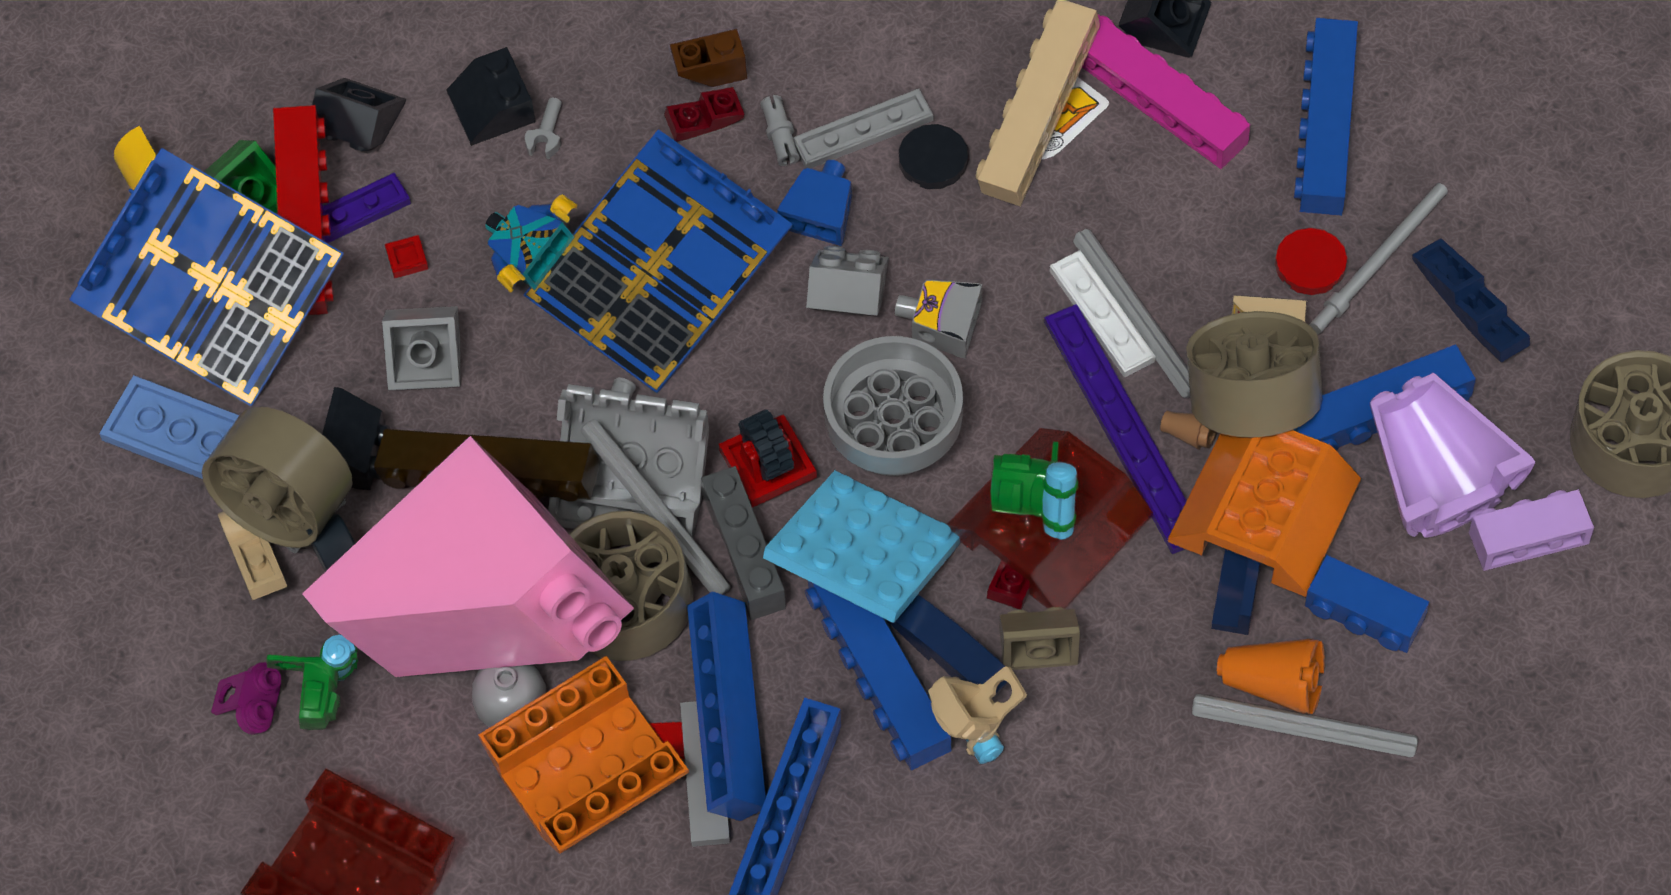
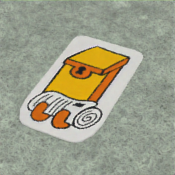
M1078 77L1042 159L1053 157L1059 153L1109 105V101L1103 95Z

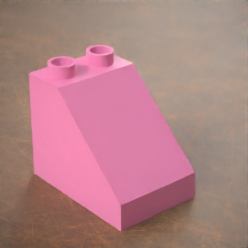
M471 436L302 593L330 627L395 677L578 661L588 651L601 650L613 642L621 630V620L634 609L536 496Z

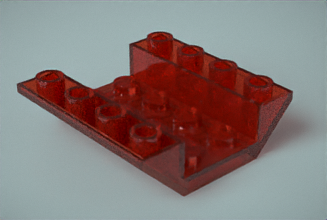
M1039 428L1015 454L1030 455L1031 458L1051 461L1053 441L1059 442L1058 462L1070 464L1077 471L1078 489L1075 495L1076 522L1072 535L1066 539L1049 536L1045 533L1042 517L992 511L991 479L947 525L953 533L960 537V542L973 551L979 544H982L1029 580V595L1047 609L1051 607H1062L1065 609L1153 516V512L1124 472L1069 431Z
M326 768L305 798L309 812L272 866L262 861L240 892L241 895H433L440 885L455 843V838Z

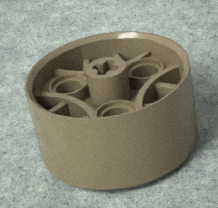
M1242 312L1223 316L1208 322L1189 338L1186 352L1191 409L1197 421L1206 428L1235 437L1272 436L1302 426L1320 410L1323 398L1319 340L1314 329L1303 320L1276 312Z
M1641 350L1619 353L1605 359L1592 369L1583 383L1570 427L1571 448L1574 458L1582 471L1596 484L1612 493L1626 497L1649 498L1671 492V439L1669 438L1671 436V402L1669 401L1671 400V356L1655 351ZM1630 390H1637L1640 393L1634 394ZM1593 401L1611 408L1605 414L1588 403ZM1611 439L1616 441L1618 444H1610L1607 443L1605 440ZM1638 461H1655V462H1657V463H1656V464H1648V463H1639Z
M253 407L243 411L204 462L202 468L203 482L208 493L232 520L259 538L273 544L291 548H301L312 544L342 504L352 487V474L347 462L338 449L325 436L299 418L269 407ZM311 529L313 532L308 535L306 530Z
M613 511L594 516L578 525L569 533L581 549L634 607L625 616H633V618L628 622L622 623L621 630L614 641L601 650L591 652L592 654L601 658L607 656L610 660L614 661L637 660L651 656L666 648L680 635L688 623L687 605L693 603L694 591L681 546L674 534L664 524L645 514L632 511ZM621 545H631V546H629V547H625V548H621V549H612V550H610V548L617 547V546H621ZM652 562H660L657 567L646 568ZM662 593L671 597L665 606L655 604Z

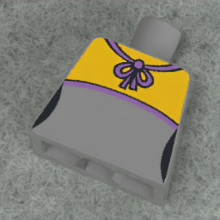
M938 280L924 281L919 299L904 295L898 296L895 316L912 319L913 339L920 340L936 349L966 359L982 304V284Z

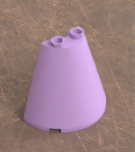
M1435 373L1423 378L1420 376L1414 377L1403 385V392L1394 394L1393 392L1384 391L1376 395L1370 402V408L1401 520L1408 534L1413 537L1418 535V532H1421L1424 538L1441 535L1472 521L1473 516H1476L1480 511L1494 508L1502 502L1499 497L1504 494L1507 487L1510 486L1512 490H1516L1534 467L1535 461L1532 456Z

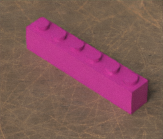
M1098 14L1100 27L1082 68L1218 168L1222 169L1248 144L1250 124L1245 117L1238 112H1232L1221 104L1214 94L1203 91L1194 84L1188 75L1177 72L1167 64L1163 57L1151 53L1134 36L1126 35L1115 27L1108 17Z

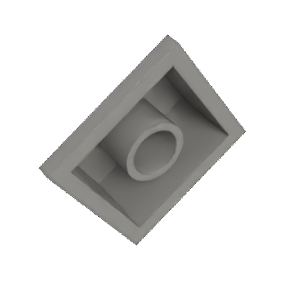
M458 306L386 310L382 326L388 390L460 387Z

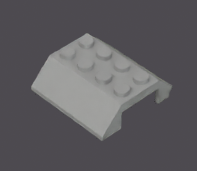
M568 384L567 390L562 389L561 396L558 399L557 420L562 421L560 441L589 443L582 435L581 429L589 421L597 420L693 538L703 496L701 477L705 476L709 438L707 411L700 410L699 403L673 400L672 405H667L666 398L637 394L636 400H632L630 393L601 389L598 395L595 394L594 388ZM597 452L600 465L591 500L577 499L570 502L558 497H549L548 511L564 528L575 529L578 525L594 516L613 511H632L647 514Z

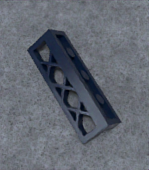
M1225 549L1211 629L1244 635L1249 634L1260 562Z

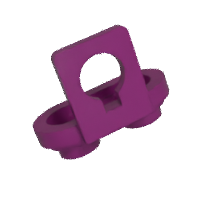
M260 662L249 667L247 671L221 679L218 683L211 713L220 715L236 709L237 723L244 732L251 735L265 732L272 723L281 688V675L279 671L268 668L267 662ZM232 686L235 688V693L230 695L229 699L223 703L226 691Z

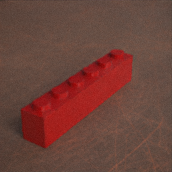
M316 105L273 108L278 215L325 242L324 236H331L329 214L323 215V203H329L328 182H322L321 171L328 170L326 150H320V139H326L324 117L318 118ZM328 280L307 316L328 314V302L334 301L332 280Z

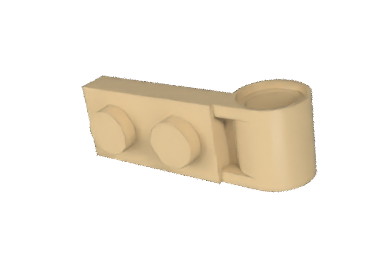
M224 511L218 513L219 520L252 600L286 588L287 584L270 543L241 527Z

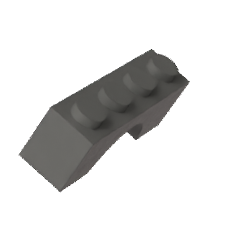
M736 466L701 477L704 501L713 524L719 530L725 543L738 588L750 619L754 620L786 609L783 585L774 563L763 558L767 545Z

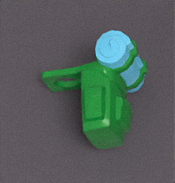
M1053 441L1051 461L1031 458L1030 455L1024 454L994 455L991 474L992 511L1042 517L1045 533L1058 539L1070 537L1076 522L1075 495L1078 489L1077 471L1070 464L1058 462L1059 442Z
M342 635L331 636L326 640L321 648L320 657L267 655L266 662L268 668L304 672L299 711L300 729L324 730L329 721H333L336 718L338 708L340 707V696L335 693L338 681L349 677L353 670L357 669L358 663L357 647Z

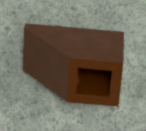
M737 29L670 44V50L679 77L711 87L747 79L746 58Z

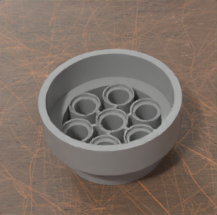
M885 336L862 342L848 350L837 360L825 382L823 393L824 418L829 438L836 449L847 460L867 471L887 476H899L924 469L938 461L950 450L961 430L963 421V390L959 375L953 364L943 353L920 340L903 336ZM883 388L891 390L888 393L878 392L879 389ZM916 396H923L926 399L922 401H916L912 398ZM856 411H862L866 413L862 416L852 415V413ZM890 419H898L901 422L897 424H890L887 421ZM928 426L936 428V430L931 432L922 429ZM873 442L875 443V445L872 447H866L862 445V443Z

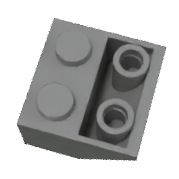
M826 246L824 250L819 249L809 268L806 308L877 316L882 305L889 257L880 256V252L874 250H860L859 254L847 253L845 248L839 246Z

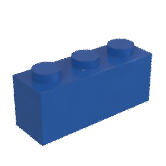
M1326 555L1307 591L1305 607L1309 608L1317 617L1322 619L1331 618L1344 624L1345 628L1354 634H1366L1377 639L1383 647L1389 650H1401L1405 653L1409 651L1421 628L1429 606V601Z

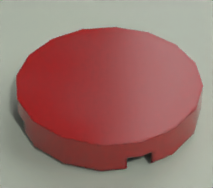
M1305 228L1285 236L1277 249L1275 267L1278 277L1282 282L1285 281L1290 285V289L1297 293L1316 295L1330 291L1334 285L1343 279L1347 255L1344 246L1336 236L1325 230Z

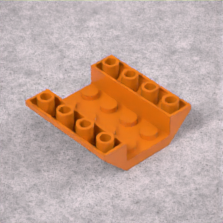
M1294 430L1272 436L1253 438L1235 437L1220 433L1168 537V542L1199 555L1203 554L1208 542L1274 568L1272 584L1306 597L1307 591L1360 484L1361 477L1330 444Z
M607 656L478 734L504 784L543 840L559 854L689 773V769L668 741L662 743L631 700L627 683Z

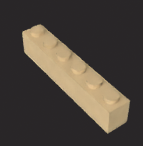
M1057 0L1054 8L1048 9L1043 21L1044 31L1041 38L1034 40L1030 49L1029 56L1031 60L1027 69L1023 68L1018 75L1016 82L1017 92L1013 99H1008L1003 111L1004 121L1000 130L995 129L990 139L989 148L991 150L986 160L982 159L978 165L976 179L983 194L1021 206L1100 27L1097 10L1066 0Z

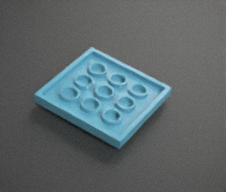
M834 470L765 547L763 558L894 623L959 546L963 533Z

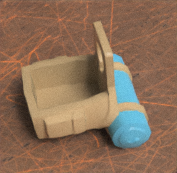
M1007 666L1003 667L984 684H974L963 681L958 677L943 676L928 690L932 702V711L939 725L950 736L965 739L967 741L966 750L968 754L975 755L980 764L991 762L1002 753L1004 746L999 739L1000 735L997 729L1004 717L1027 696L1013 670ZM1002 681H1007L1012 688L1010 699L1004 703L998 701L994 703L992 697L996 695L998 684Z

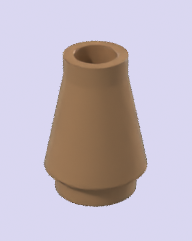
M1167 410L1162 417L1160 425L1162 432L1168 433L1198 450L1202 447L1210 448L1217 433L1198 422L1193 413H1177Z

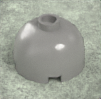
M534 665L480 669L472 683V704L478 718L490 728L547 692L546 684L539 670Z

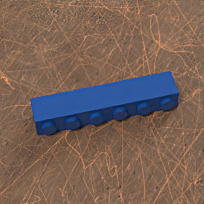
M1316 18L1314 31L1307 32L1306 52H1312V60H1305L1303 81H1310L1309 89H1303L1301 110H1308L1307 118L1300 119L1299 139H1305V148L1298 147L1296 164L1297 169H1303L1302 178L1296 177L1294 198L1301 199L1300 212L1340 216L1343 213L1358 21Z
M1455 344L1322 395L1323 400L1320 410L1312 419L1293 430L1330 444L1337 451L1339 447L1349 443L1354 445L1361 444L1368 440L1372 434L1377 433L1370 402L1379 393L1384 391L1393 392L1394 394L1403 392V385L1408 380L1417 376L1423 378L1435 373L1468 401L1473 394L1476 378Z
M808 581V589L805 590L806 598L812 609L816 610L819 608L824 616L821 622L829 639L836 638L841 646L838 652L847 670L853 668L858 676L855 682L864 700L870 698L876 709L873 710V715L879 728L882 731L888 729L893 740L890 741V745L898 761L905 760L910 770H914L951 752V736L937 722L932 711L931 700L885 620Z
M712 591L687 605L707 812L742 821L760 812L766 799L746 605L743 601Z
M804 697L729 895H778L841 729L840 708Z

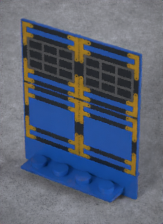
M657 130L573 233L575 238L537 288L533 290L529 287L524 296L588 342L589 346L592 345L651 390L658 393L793 225L755 198L751 193V189L745 191L728 179L727 175L718 172L665 133Z
M161 148L155 159L149 164L135 189H129L131 196L117 219L112 223L111 229L78 281V286L69 300L247 405L253 406L296 333L300 331L299 328L344 253Z

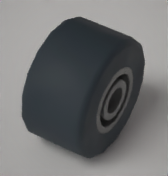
M334 514L311 545L326 572L356 543L340 515ZM311 529L306 530L308 535L313 532Z

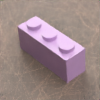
M1579 489L1571 492L1560 490L1551 493L1543 499L1535 501L1524 499L1514 503L1511 507L1499 510L1494 508L1482 510L1476 516H1473L1469 535L1483 571L1587 545L1590 543L1594 526Z

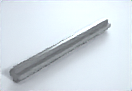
M1084 229L1076 233L1073 240L1075 246L1084 254L1156 356V361L1183 398H1189L1188 367L1091 230Z
M595 419L585 424L581 429L582 435L592 444L595 451L648 516L660 521L674 534L681 546L686 564L707 590L722 595L727 593L731 588L730 584L602 425Z
M1197 694L1194 697L1192 714L1197 717L1369 750L1414 757L1417 749L1418 739L1415 735L1202 694Z

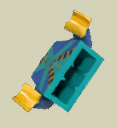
M559 195L552 204L531 205L529 208L516 205L506 217L498 212H494L488 217L485 228L492 233L488 240V245L494 251L491 261L497 280L510 293L514 291L512 287L519 280L524 281L530 288L535 290L575 238L563 222L560 221L563 220L568 223L570 220L569 212L578 206L565 195Z

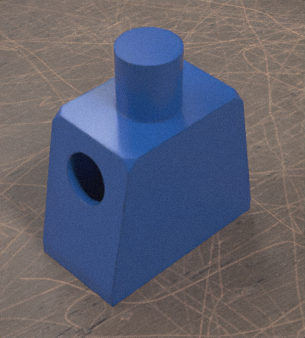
M827 160L822 172L810 168L802 170L777 209L779 215L792 223L793 226L789 230L790 232L842 246L852 201L851 182L848 179L842 178L845 172V167L842 163L835 160Z

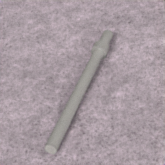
M1437 183L1339 292H1333L1324 302V309L1309 324L1317 334H1320L1335 317H1341L1349 308V301L1448 193L1447 188L1443 184Z

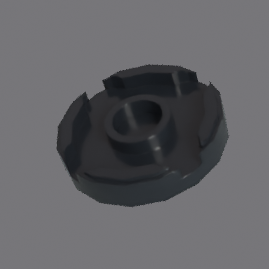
M939 124L923 125L913 129L903 138L898 149L899 168L904 177L911 183L914 181L920 184V187L925 189H942L954 184L960 179V175L964 172V169L966 170L968 165L967 145L962 136L952 128Z

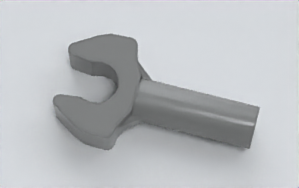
M549 98L540 128L526 131L525 143L530 156L533 155L535 146L539 142L547 143L545 147L547 159H550L559 151L561 145L560 137L553 133L562 104L557 98Z

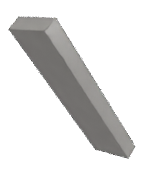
M916 89L793 137L805 169H811L824 164L827 160L837 159L932 122L933 113L920 89Z
M697 702L680 703L685 765L689 769V773L686 774L692 847L730 843L728 817L707 812Z

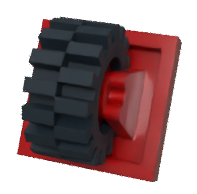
M767 409L739 421V435L719 444V451L728 467L736 466L752 508L817 478L815 467L784 414L773 418V415Z

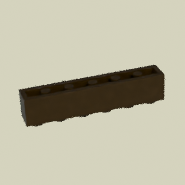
M384 429L374 464L375 470L387 486L396 489H402L405 486L416 487L471 436L535 495L537 499L543 496L558 497L572 502L577 499L591 500L600 460L591 443Z

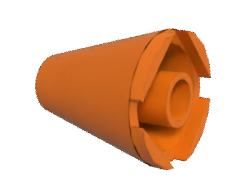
M1311 638L1228 647L1225 654L1219 655L1217 675L1222 677L1224 685L1302 714H1313L1318 706L1322 686L1317 684L1319 673L1324 674V646L1322 641Z

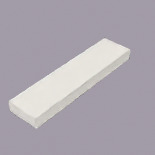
M1081 250L1050 265V273L1072 304L1078 305L1093 334L1124 378L1155 362L1156 356Z

